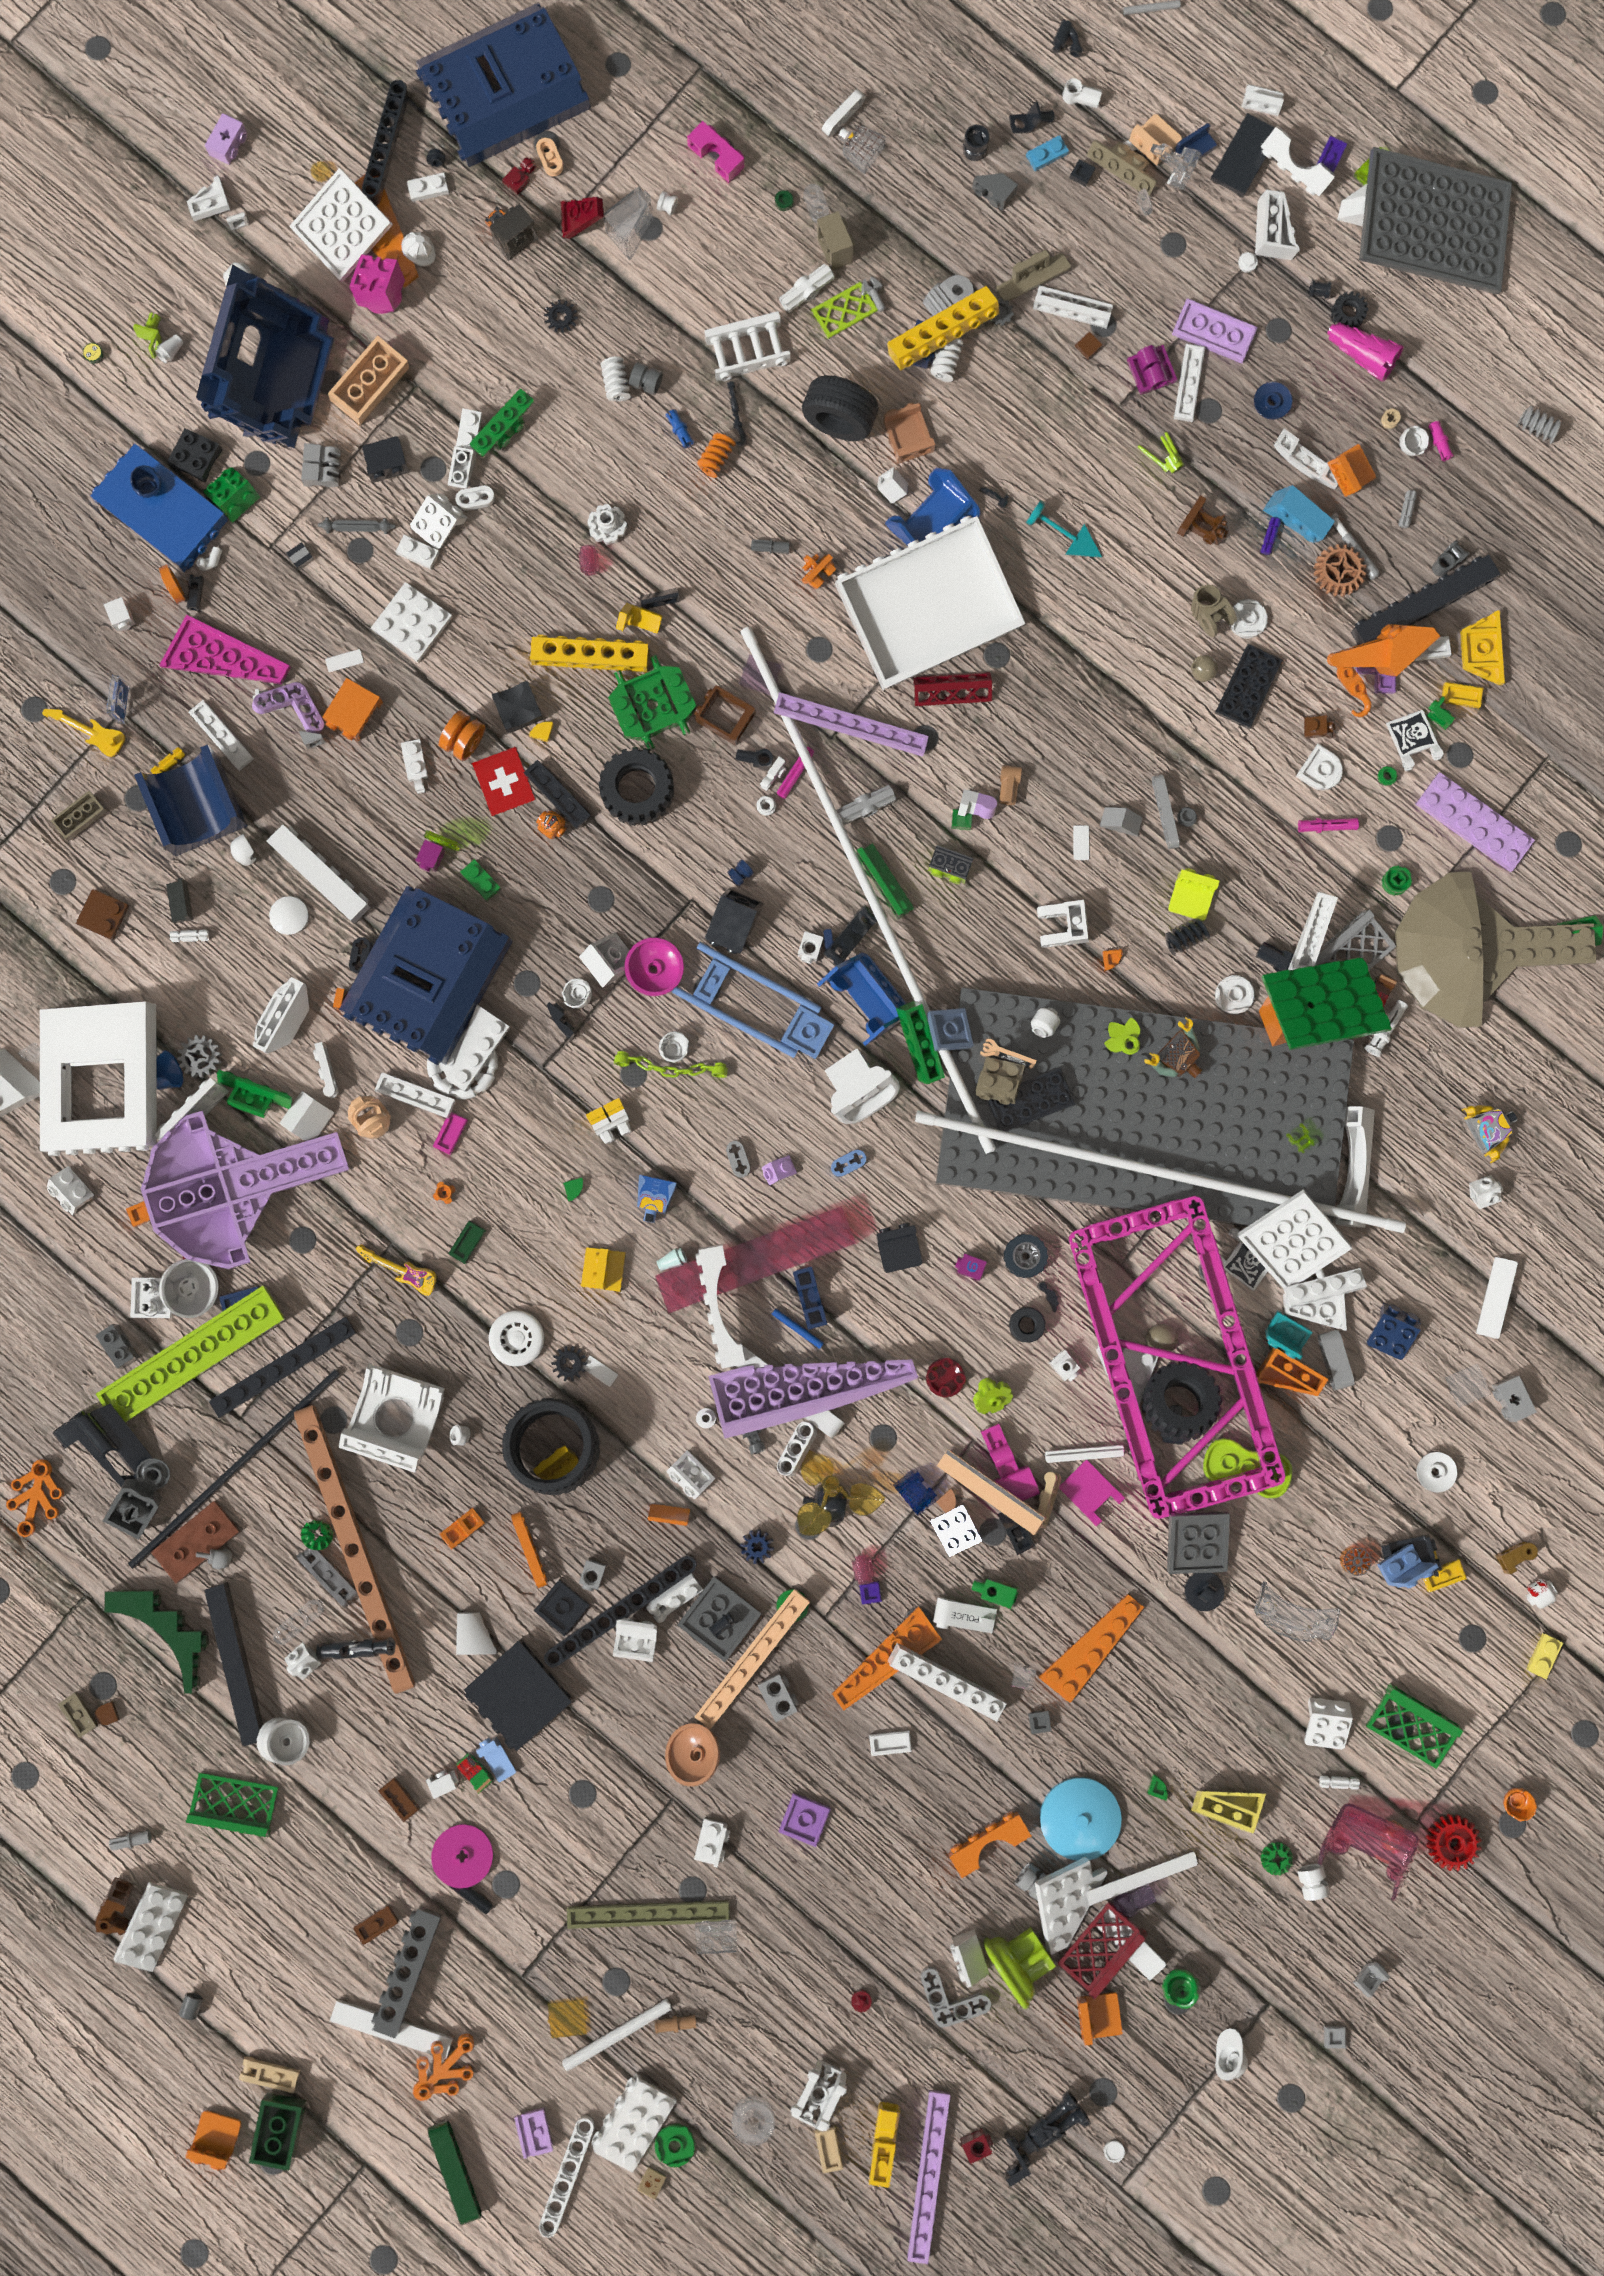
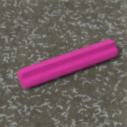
M806 746V747H807V750H808V752H809V754H810V756H811V758H812V756H813V754H814V750H813L812 748ZM800 756L777 791V795L785 799L805 769Z

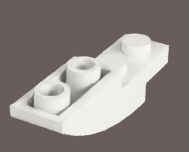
M462 409L448 486L468 488L477 452L469 443L480 432L482 412Z

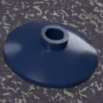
M1268 382L1261 385L1254 395V407L1266 419H1280L1289 412L1292 406L1290 391L1286 386L1278 382ZM1272 401L1275 405L1271 406L1268 402Z

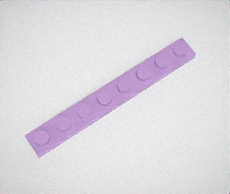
M780 692L774 709V713L922 757L928 740V736Z
M929 2090L907 2261L928 2264L950 2100L949 2092Z

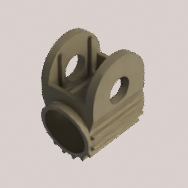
M1206 584L1197 588L1191 605L1192 616L1199 622L1205 633L1213 638L1218 634V625L1216 624L1218 621L1224 619L1228 625H1233L1237 622V617L1231 604L1221 595L1218 587L1213 586V584ZM1200 601H1208L1212 605H1203Z

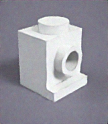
M1062 1350L1048 1362L1063 1381L1067 1379L1072 1381L1079 1375L1077 1371L1080 1367L1066 1350ZM1065 1363H1068L1070 1365V1369L1068 1371H1065L1063 1369V1365Z
M443 1770L435 1774L436 1778L431 1775L426 1779L433 1799L456 1789L459 1786L458 1782H460L456 1770L450 1772Z

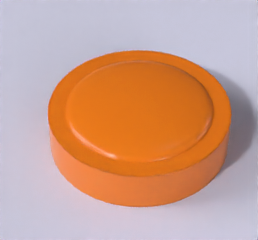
M166 564L159 567L164 585L175 602L179 604L185 601V594L170 566Z

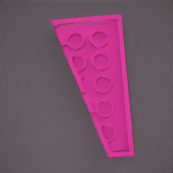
M188 615L185 616L159 664L161 668L282 684L291 668L288 664Z

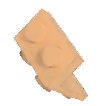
M1154 114L1142 127L1137 124L1132 129L1129 141L1155 165H1158L1177 146L1182 137L1161 117Z

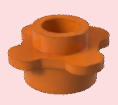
M444 1182L437 1183V1189L433 1194V1198L436 1201L442 1200L445 1204H450L452 1202V1194L456 1189L453 1185L448 1186Z

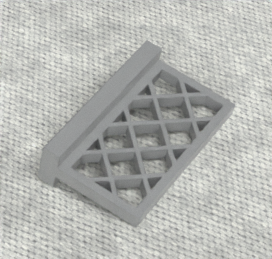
M1365 910L1321 947L1315 966L1322 965L1325 962H1336V955L1339 950H1346L1345 960H1350V951H1360L1359 958H1363L1364 952H1373L1372 961L1367 963L1369 971L1393 950L1396 945L1373 918L1375 915L1370 910ZM1370 923L1375 928L1374 936L1365 935L1366 926ZM1361 937L1360 949L1351 948V939ZM1365 938L1374 939L1373 950L1364 949ZM1378 939H1384L1389 945L1384 951L1377 950Z

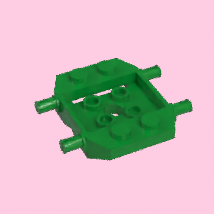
M654 655V658L653 656L650 657L654 667L652 671L629 681L625 680L621 670L618 673L616 671L614 675L618 681V686L608 697L625 738L644 741L649 750L655 748L651 737L664 730L680 726L683 736L690 734L691 731L687 721L697 708L680 668L662 666L657 655ZM661 680L664 681L667 690L671 696V699L674 703V706L678 712V714L676 715L662 686ZM628 694L631 695L645 728H642ZM651 700L657 701V708H648V702Z

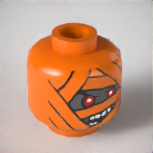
M553 810L544 811L536 821L538 831L549 839L560 838L566 831L564 827L565 819Z

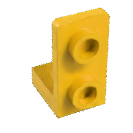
M626 603L619 612L616 629L624 631L627 625H634L657 634L660 629L662 615Z

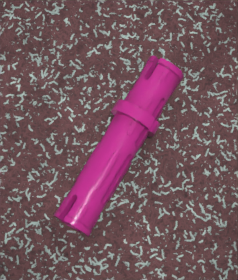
M1316 818L1315 820L1298 821L1299 833L1357 830L1359 827L1358 818Z

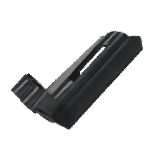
M111 1404L86 1413L83 1409L52 1432L64 1449L78 1440L120 1487H122L126 1479H137L136 1471L142 1461L152 1458ZM116 1451L134 1475H119L106 1458V1453ZM149 1470L154 1475L158 1474L156 1470Z

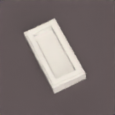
M909 1730L869 1735L871 1756L912 1752Z

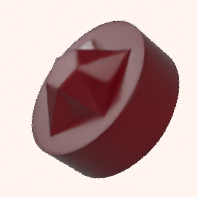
M857 1990L853 1993L851 2004L854 2010L866 2012L871 2007V1996L867 1991Z

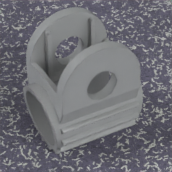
M951 276L944 282L937 283L926 295L923 304L934 316L973 293V285L964 276Z

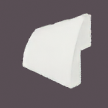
M459 1612L457 1614L456 1655L497 1654V1649L492 1643L480 1612Z

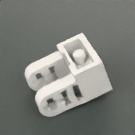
M1084 900L1037 908L1039 919L1066 916L1068 929L1065 933L1041 936V947L1090 942Z

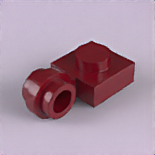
M525 157L520 164L521 170L514 166L502 179L503 184L517 195L530 182L526 174L533 173L536 168L535 161L532 158Z

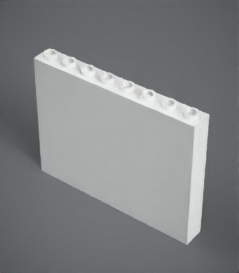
M971 515L961 519V523L956 526L950 524L944 527L943 532L936 534V531L925 536L926 540L921 542L915 540L909 543L908 548L901 550V548L895 549L890 552L891 556L884 558L880 556L874 559L873 564L869 566L863 564L855 568L856 572L852 574L845 572L837 577L838 580L835 582L837 591L883 691L1014 631L1025 624L978 516L973 518Z

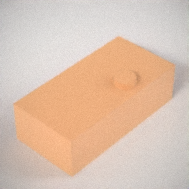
M377 335L328 393L330 401L357 424L361 425L409 369L408 360Z

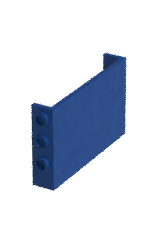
M136 444L124 456L119 458L117 465L113 470L107 472L105 479L93 489L90 495L95 503L102 505L174 562L183 572L194 565L195 559L199 554L201 555L206 551L207 545L211 540L217 538L219 531L228 521L222 511ZM141 465L151 466L159 475L161 490L156 496L143 498L132 489L130 477L131 472L136 467Z

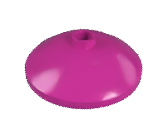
M646 938L637 942L629 950L624 968L628 982L636 991L647 996H662L671 992L679 984L683 975L684 964L680 952L672 943L661 938ZM650 967H656L657 971L655 973L651 972Z

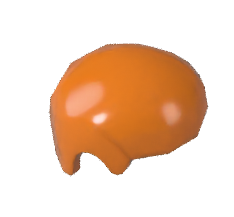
M1518 1787L1510 1789L1504 1795L1503 1805L1508 1815L1518 1821L1530 1820L1536 1814V1801L1529 1791Z

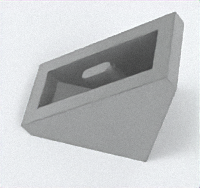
M1105 807L1100 827L1137 837L1143 817L1127 808Z

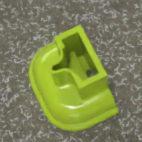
M1032 1927L1010 1942L1001 1937L985 1938L983 1943L992 1963L1019 2004L1024 2009H1028L1030 2002L1035 1996L1033 1982L1056 1967L1051 1956Z

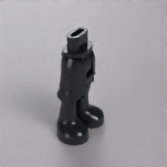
M1067 2090L1062 2095L1061 2103L1048 2115H1043L1030 2127L1029 2131L1025 2133L1026 2137L1020 2140L1019 2143L1026 2153L1030 2155L1034 2151L1039 2152L1040 2149L1046 2148L1055 2141L1062 2139V2137L1067 2135L1065 2132L1072 2126L1080 2124L1083 2127H1087L1091 2124V2120L1082 2106L1078 2104L1073 2094ZM1070 2110H1073V2111H1072L1064 2120H1062L1059 2124L1055 2122V2121L1058 2120L1061 2116H1063L1065 2113H1067V2112L1070 2111Z

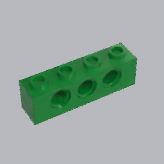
M912 1001L896 1008L918 1081L928 1085L945 1078L938 1053L934 1049L923 1004Z

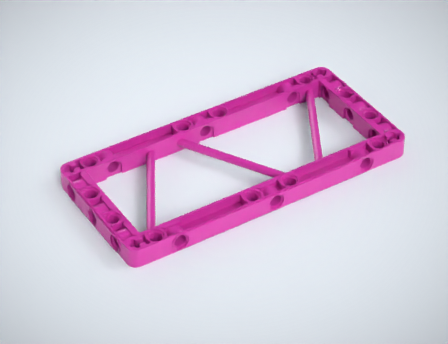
M1196 1196L1176 1199L1072 1231L1069 1234V1243L1078 1270V1277L1139 1481H1141L1151 1515L1154 1518L1162 1519L1169 1517V1514L1190 1512L1281 1485L1285 1480V1473L1277 1450L1275 1436L1202 1199ZM1191 1200L1199 1203L1196 1206L1197 1213L1202 1212V1215L1191 1217V1214H1195L1194 1209L1189 1208V1205L1192 1204ZM1153 1211L1160 1213L1161 1217L1157 1222L1150 1220V1213ZM1187 1218L1188 1225L1109 1307L1091 1246ZM1197 1219H1203L1205 1222V1226L1201 1230H1197L1194 1226ZM1114 1222H1119L1122 1225V1230L1119 1233L1111 1231V1225ZM1078 1233L1079 1236H1083L1081 1240L1082 1247L1086 1245L1087 1249H1080L1075 1252V1248L1079 1247L1077 1242H1073L1072 1239ZM1190 1234L1193 1238L1231 1366L1118 1339L1112 1315ZM1085 1252L1089 1255V1261L1082 1264L1078 1261V1256ZM1231 1315L1234 1318L1233 1324L1225 1326L1223 1323L1224 1318ZM1121 1348L1179 1362H1187V1364L1191 1365L1193 1363L1199 1367L1232 1374L1235 1378L1240 1399L1162 1480H1160ZM1108 1350H1117V1357L1115 1359L1107 1358ZM1243 1354L1245 1362L1240 1365L1236 1364L1235 1357ZM1125 1387L1129 1389V1395L1122 1398L1118 1395V1391ZM1243 1407L1261 1467L1165 1494L1163 1489ZM1268 1451L1274 1452V1458L1271 1461L1264 1459V1455ZM1267 1466H1274V1470H1275L1278 1474H1280V1475H1277V1479H1276V1480H1274L1272 1477H1270V1476L1273 1475V1472H1272V1469H1271L1270 1467H1267ZM1233 1482L1241 1483V1488L1238 1491L1231 1490ZM1151 1484L1158 1486V1490L1154 1494L1147 1492V1487ZM1194 1493L1202 1494V1499L1199 1502L1192 1501ZM1153 1499H1157L1160 1507H1163L1161 1512L1157 1513L1156 1510H1153L1156 1508Z

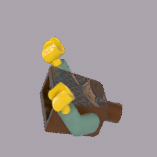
M1185 1017V1025L1179 1021L1178 1026L1183 1031L1179 1030L1157 1054L1150 1052L1149 1054L1152 1056L1151 1061L1144 1060L1146 1064L1151 1065L1160 1075L1180 1077L1187 1071L1192 1077L1196 1078L1201 1073L1202 1069L1195 1063L1196 1059L1200 1056V1046L1191 1019Z

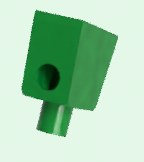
M988 1578L986 1582L974 1579L971 1590L981 1593V1599L1012 1609L1014 1608L1020 1588ZM991 1587L996 1588V1595L990 1593Z

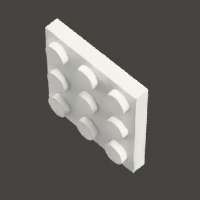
M405 582L372 625L371 629L419 663L453 616Z

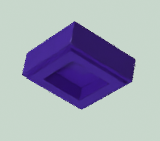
M879 1581L859 1584L862 1604L882 1602Z

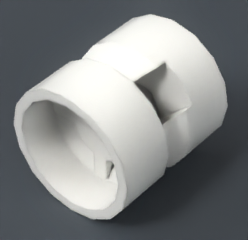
M1310 1864L1297 1870L1299 1880L1304 1884L1301 1888L1305 1900H1319L1330 1895L1328 1882L1324 1881L1326 1874L1322 1864Z

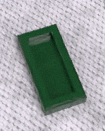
M469 1220L448 1254L466 1264L486 1230Z

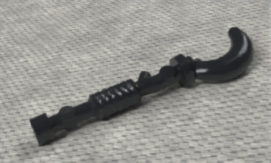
M730 381L727 383V386L730 389L732 415L735 417L733 427L737 429L740 436V441H737L736 445L744 447L747 443V436L742 429L743 423L740 422L739 405L735 396L736 391L734 390L735 383Z

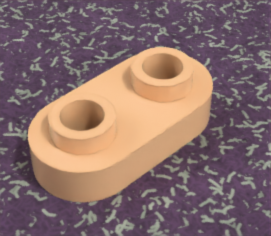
M549 138L540 139L537 142L536 149L545 172L549 176L560 175L563 171V163L555 143Z

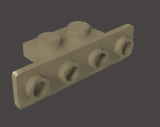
M1097 139L1093 141L1087 153L1088 158L1146 197L1151 195L1157 180L1144 172L1150 163L1142 155L1129 149L1126 144L1118 142L1110 149Z
M1046 250L1035 253L1031 258L1020 261L1013 266L1012 278L996 286V291L1003 301H1011L1070 270L1071 265L1063 253H1059L1050 258Z

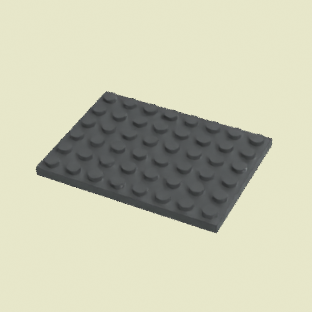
M1373 147L1370 151L1359 260L1499 294L1502 289L1512 183Z

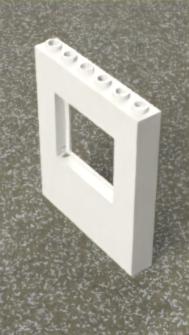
M134 1002L40 1010V1151L48 1152V1156H60L61 1152H66V1155H78V1151H83V1154H95L96 1150H101V1153H113V1149H119V1152H130L131 1148H136L137 1151H148L149 1147L156 1145L157 1138L154 1136L157 1133L156 1004ZM124 1063L125 1117L71 1120V1067Z

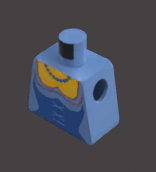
M639 1175L637 1207L645 1209L643 1221L655 1223L657 1212L666 1214L677 1188V1183Z

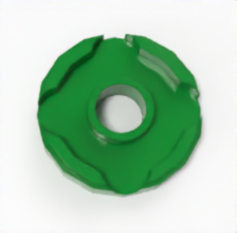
M671 2123L664 2126L658 2132L655 2139V2153L657 2158L666 2166L681 2167L687 2164L694 2154L695 2138L692 2131L686 2126L679 2123ZM671 2141H678L681 2147L678 2150H672L669 2146Z

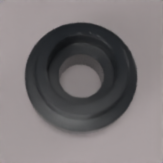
M437 148L429 150L426 156L427 163L433 167H440L446 161L443 152Z

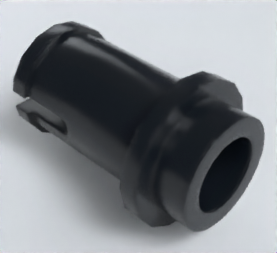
M729 1613L723 1614L721 1619L712 1626H709V1630L717 1638L726 1629L732 1628L735 1620Z

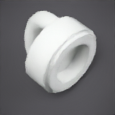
M453 1426L450 1431V1441L453 1445H465L469 1441L470 1429L468 1427Z

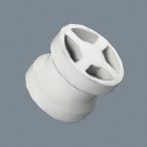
M663 191L657 203V210H664L668 215L672 216L677 207L678 197L669 196L667 192Z

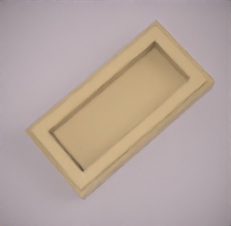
M835 2125L830 2126L826 2131L815 2129L823 2174L842 2170L843 2164Z

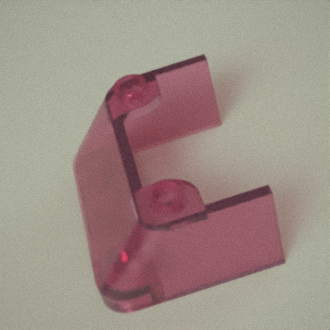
M1350 1803L1344 1804L1321 1844L1317 1864L1322 1865L1329 1851L1343 1855L1348 1852L1350 1846L1388 1864L1386 1875L1389 1880L1395 1883L1391 1900L1395 1902L1419 1846L1418 1836L1361 1807Z

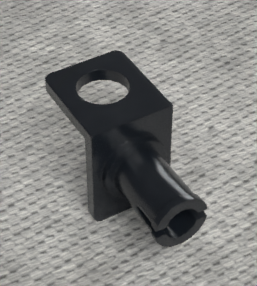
M1034 102L1027 114L1009 116L1012 133H1032L1039 123H1053L1054 111H1040L1038 102ZM1015 120H1021L1024 123V128H1018L1015 125Z

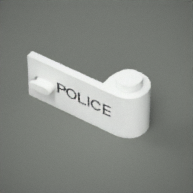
M938 1597L933 1622L937 1623L936 1627L948 1629V1626L992 1633L997 1609Z

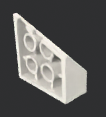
M6 1049L0 1050V1117L40 1096V1082Z

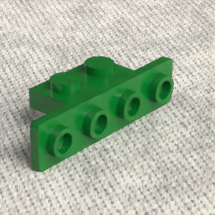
M519 389L469 443L470 446L482 457H485L493 447L498 451L502 447H506L510 443L511 437L522 430L524 426L522 415L532 406L534 399L525 391Z
M218 1070L217 1072L218 1083L233 1088L227 1100V1105L261 1118H265L272 1103L290 1109L292 1106V1097L285 1092H278L267 1085H260L248 1078L235 1076L229 1071Z

